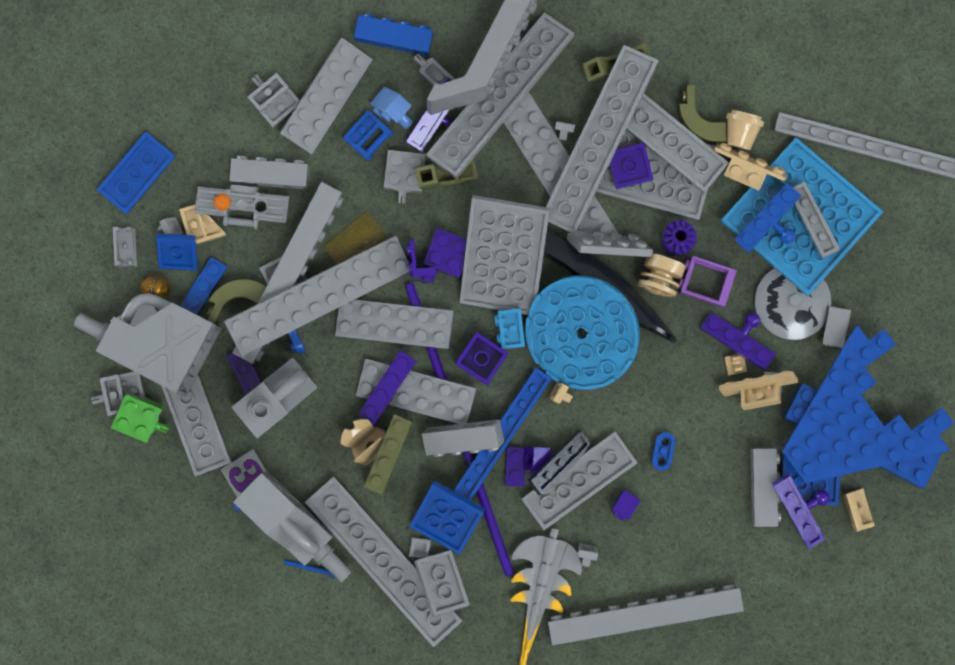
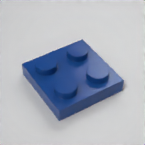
M157 233L159 269L197 271L196 235Z

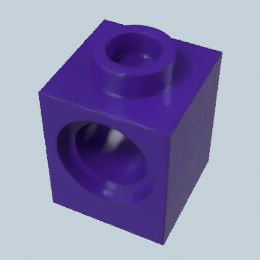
M524 447L523 470H531L530 474H534L550 458L551 448Z
M623 490L611 508L614 511L613 515L622 521L624 518L629 520L641 500Z

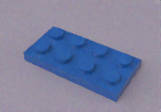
M145 132L97 188V191L127 215L176 156Z

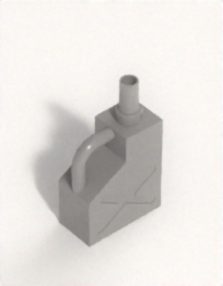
M151 293L139 294L132 298L125 307L120 319L113 317L110 324L109 322L103 324L83 313H80L74 322V327L96 338V342L99 343L96 352L185 397L222 328ZM148 304L160 309V311L138 325H130L134 315L141 306Z
M291 358L232 405L231 408L253 435L258 438L316 390L317 386L295 359Z
M269 471L261 473L235 499L234 503L267 536L289 550L304 566L313 559L317 565L322 564L341 583L352 572L332 552L334 548L328 544L334 535Z

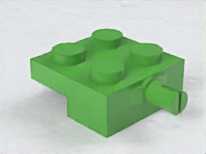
M126 392L111 429L147 443L155 429L166 434L169 426L158 422L163 404L146 397L142 399Z

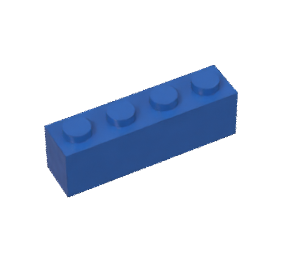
M364 14L363 16H358L354 39L355 42L429 56L434 34L433 30H430L428 26L420 25L419 27H414L408 22L395 23L389 18H382L380 20L375 19L373 15Z

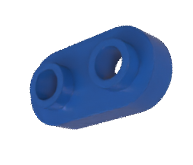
M296 329L285 334H289L292 340L289 344L293 353L297 352L299 355L306 352Z
M664 432L659 434L655 441L652 465L660 471L668 469L672 462L675 438L670 433ZM664 438L668 440L667 446L662 445ZM660 457L664 458L665 460L664 464L662 465L658 463V459Z

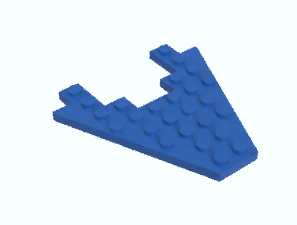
M859 326L853 329L781 451L804 483L950 450L939 436V434L954 424L943 408H940L916 427L910 429L900 415H897L883 425L862 397V393L876 384L865 367L896 345L885 329L869 340Z

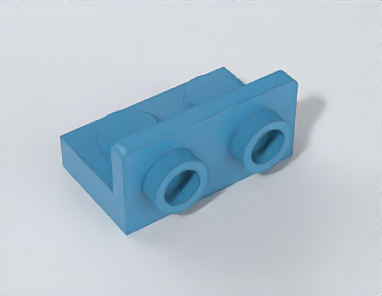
M521 308L498 311V315H495V325L500 327V334H497L498 346L502 345V349L525 347Z

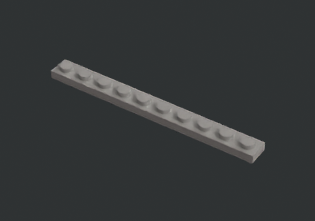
M778 113L774 132L955 180L954 158L785 113Z

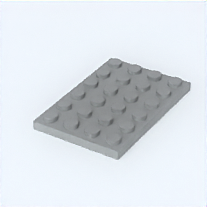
M626 130L617 149L641 144L642 142ZM707 144V145H708L709 147H711L713 150H714L715 147H716V146ZM646 145L645 148L653 181L616 190L609 165L596 192L697 221L700 220L707 190L703 193Z
M473 195L460 303L496 310L521 308V314H529L530 306L539 293L550 208Z

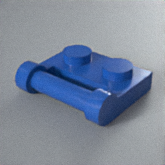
M368 110L347 132L343 139L365 160L369 161L372 158L371 155L394 133ZM378 128L383 132L365 151L362 146Z

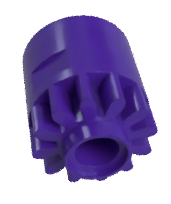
M676 220L670 223L663 231L661 245L672 256L685 255L693 248L697 241V231L686 220ZM675 235H681L683 241H678Z

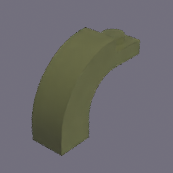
M647 43L632 48L652 57ZM619 54L608 57H596L583 63L588 82L607 80Z
M687 85L685 91H682V102H685V104H679L678 114L682 125L704 143L714 145L725 143L726 122L714 123L701 118L695 107V85Z
M474 160L469 163L457 179L434 164L415 168L419 188L424 190L447 188L479 179Z
M247 279L234 280L222 285L209 299V301L215 303V306L210 307L206 315L208 317L207 321L217 325L226 306L236 299H248L258 304L267 286Z

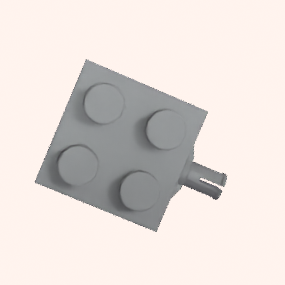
M277 72L266 82H263L258 74H256L257 80L254 77L251 80H253L258 88L248 96V99L267 122L275 128L294 111L300 100Z
M388 150L384 190L399 192L398 204H401V198L402 204H406V193L422 194L423 189L419 188L415 168L425 166L426 154Z
M133 371L100 378L102 395L91 397V400H95L92 401L93 405L104 402L107 416H116L126 392L145 399L141 375Z

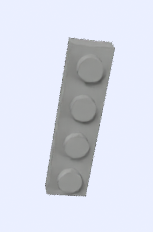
M805 182L794 186L793 188L801 195L794 204V207L821 259L838 252L840 248Z

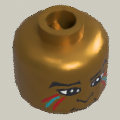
M149 275L141 283V292L143 294L151 293L165 299L170 295L171 286H169L166 278Z

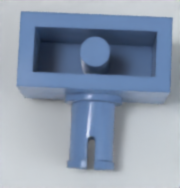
M383 87L370 103L374 108L373 112L378 117H383L388 122L391 120L399 123L404 129L411 126L413 120L405 113L412 105L399 93Z

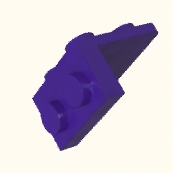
M410 239V244H406L408 258H412V263H408L410 277H414V281H422L423 284L433 283L434 279H437L436 267L417 269L414 239Z

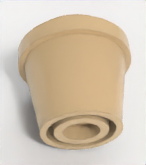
M736 110L727 113L726 144L751 150L760 128L764 126V121H761L762 117Z

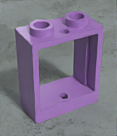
M692 256L690 260L687 259L685 263V277L679 281V294L724 308L737 270ZM695 264L725 274L717 300L686 290Z

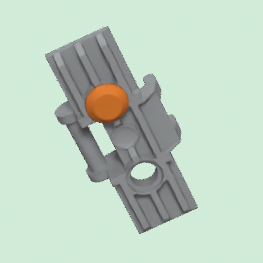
M231 184L230 190L198 187L195 214L224 217L223 226H247L258 230L259 221L287 222L289 196L258 193L259 187ZM259 202L266 204L265 211H257V204ZM230 211L250 212L254 214V220L229 217Z

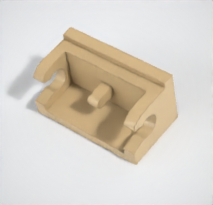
M864 488L844 493L843 498L853 531L858 532L874 527Z

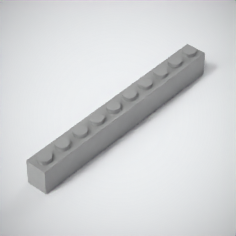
M323 182L320 183L258 303L299 284L297 282L300 276L304 277L309 268L306 266L309 259L313 260L317 253L316 245L318 242L322 243L326 232H324L326 226H330L335 218V215H333L335 209H339L343 203L342 192ZM265 345L243 356H240L236 347L232 353L255 365L256 361H261L264 355L262 349Z
M734 584L722 586L723 590L715 591V588L704 589V593L696 594V591L684 593L685 596L678 598L677 594L665 596L666 600L658 601V598L647 599V603L639 604V601L627 603V607L620 608V605L608 606L609 610L601 611V608L590 609L588 614H582L581 611L570 613V617L565 618L562 615L551 616V620H548L551 644L557 645L743 612L740 588L734 587Z

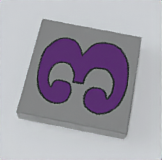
M254 449L220 469L237 497L261 473L267 471Z

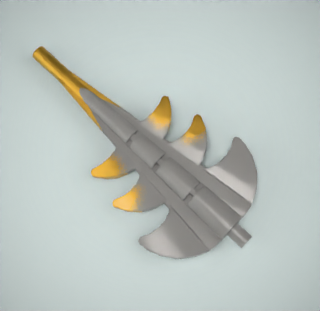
M551 528L549 537L532 536L523 540L515 548L511 557L512 560L526 559L533 563L531 568L522 569L511 578L512 583L524 582L530 586L529 590L519 591L510 598L511 602L517 601L528 604L522 652L518 665L527 664L528 655L545 609H554L563 613V608L559 601L550 595L551 591H562L571 596L570 586L558 574L559 570L568 569L574 571L577 575H581L582 565L580 557H578V553L570 544L557 539L558 529Z

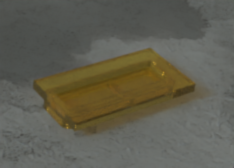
M367 211L323 248L331 256L332 260L339 264L373 247L387 234Z

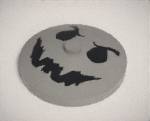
M775 268L761 279L754 296V308L756 314L760 317L761 325L772 335L785 340H800L815 334L826 323L831 306L830 290L824 279L807 297Z

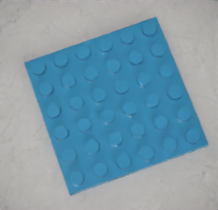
M795 138L770 165L783 168L785 173H787L786 180L782 181L767 174L760 190L758 191L750 187L720 222L738 236L786 183L794 187L805 182L840 250L821 259L794 205L778 222L785 229L789 228L795 232V240L790 244H785L781 241L780 234L774 228H771L753 250L808 297L884 211L799 139Z

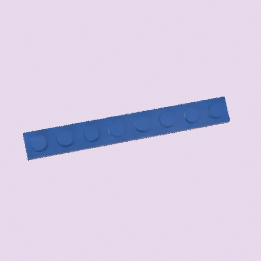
M537 368L533 370L500 420L504 443L495 451L481 450L453 490L454 492L471 501L552 379Z

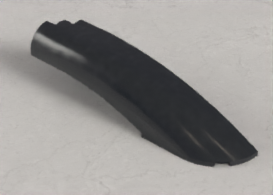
M547 230L544 250L545 257L562 266L574 276H590L608 282L617 288L630 302L637 316L639 327L676 343L677 339L649 303L625 279L594 255L580 253L567 239Z

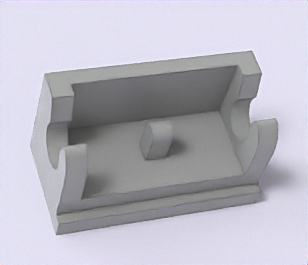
M113 227L114 265L118 268L137 267L136 229L132 227Z
M830 306L823 345L837 349L843 348L851 310Z

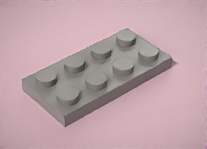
M575 231V233H568L567 241L580 253L652 257L653 249L641 240L640 236L635 234L622 236L618 233L605 235L600 232L587 234L583 231Z

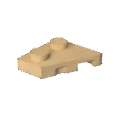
M196 204L179 209L186 234L196 235L197 245L226 236V233L209 215L195 214Z

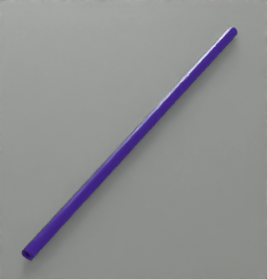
M414 283L405 285L411 306L422 307ZM426 347L436 378L447 380L437 349ZM465 451L463 456L467 468H469L474 460L473 453ZM482 483L476 494L481 507L485 508L483 514L506 577L514 574Z

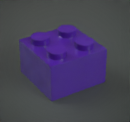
M437 228L425 258L424 267H436V271L460 280L464 269L467 239Z
M476 332L455 365L485 386H488L509 353Z

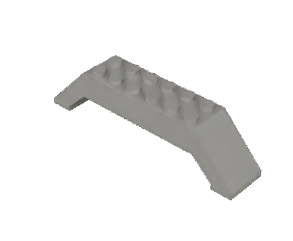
M537 0L504 1L466 75L441 85L434 84L427 98V113L433 115L486 100L488 94L492 95L496 86L494 84L496 78H501L504 71L503 65L505 62H509L513 53L511 52L513 46L518 45L521 38V30L525 31L529 23L528 17L530 14H534L537 8Z

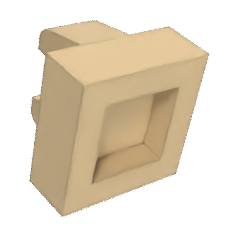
M739 354L724 357L728 376L747 372L745 359Z
M556 382L548 399L558 404L562 400L570 403L573 396L566 393L569 389L568 386Z

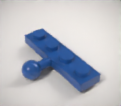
M786 183L734 241L749 253L770 229L774 228L780 234V239L783 243H792L796 238L795 232L789 228L785 229L778 221L796 203L801 195Z

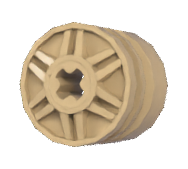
M652 253V257H647L644 266L651 270V272H641L640 276L647 280L639 279L637 285L652 294L675 298L677 292L671 288L678 289L679 284L672 279H681L686 266L674 259Z

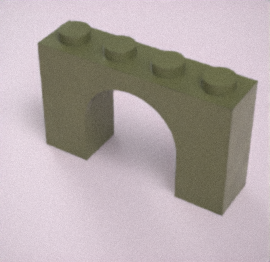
M394 414L364 485L365 488L382 495L385 494L392 477L391 473L404 442L409 436L414 424L413 422Z

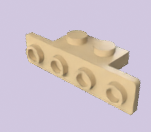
M717 143L714 151L731 158L724 176L758 191L767 174L782 181H785L787 178V173H785L783 168L769 166L765 160L760 158L753 159L744 151L740 150L737 152L726 143Z
M782 371L774 375L766 374L758 378H745L743 381L726 382L719 385V390L725 397L741 394V407L743 410L781 404L780 386L798 383V378L793 371Z

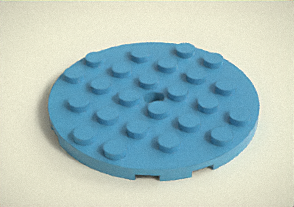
M577 275L565 277L548 285L538 294L530 306L525 326L529 351L536 364H539L546 372L545 374L556 382H561L575 389L601 388L621 377L634 361L640 341L638 319L627 298L608 282L590 276ZM579 328H583L587 332L586 337L578 335Z

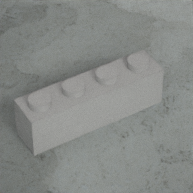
M237 156L236 159L231 158L229 180L231 184L308 189L309 166L305 164V161L294 160L293 163H287L285 159L267 161V158L256 157V160H248L246 156Z
M500 420L429 427L422 433L426 456L433 455V457H440L446 453L459 455L465 451L477 453L484 449L495 451L504 443Z
M751 449L752 526L776 527L778 522H781V511H778V503L781 500L772 486V483L780 479V472H777V464H780V454L777 453V449Z

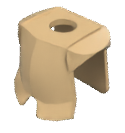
M358 419L353 421V429L345 428L343 430L340 444L345 447H351L355 463L369 465L376 459L386 432L381 428L373 427L368 419ZM370 442H374L371 446L367 448V445Z

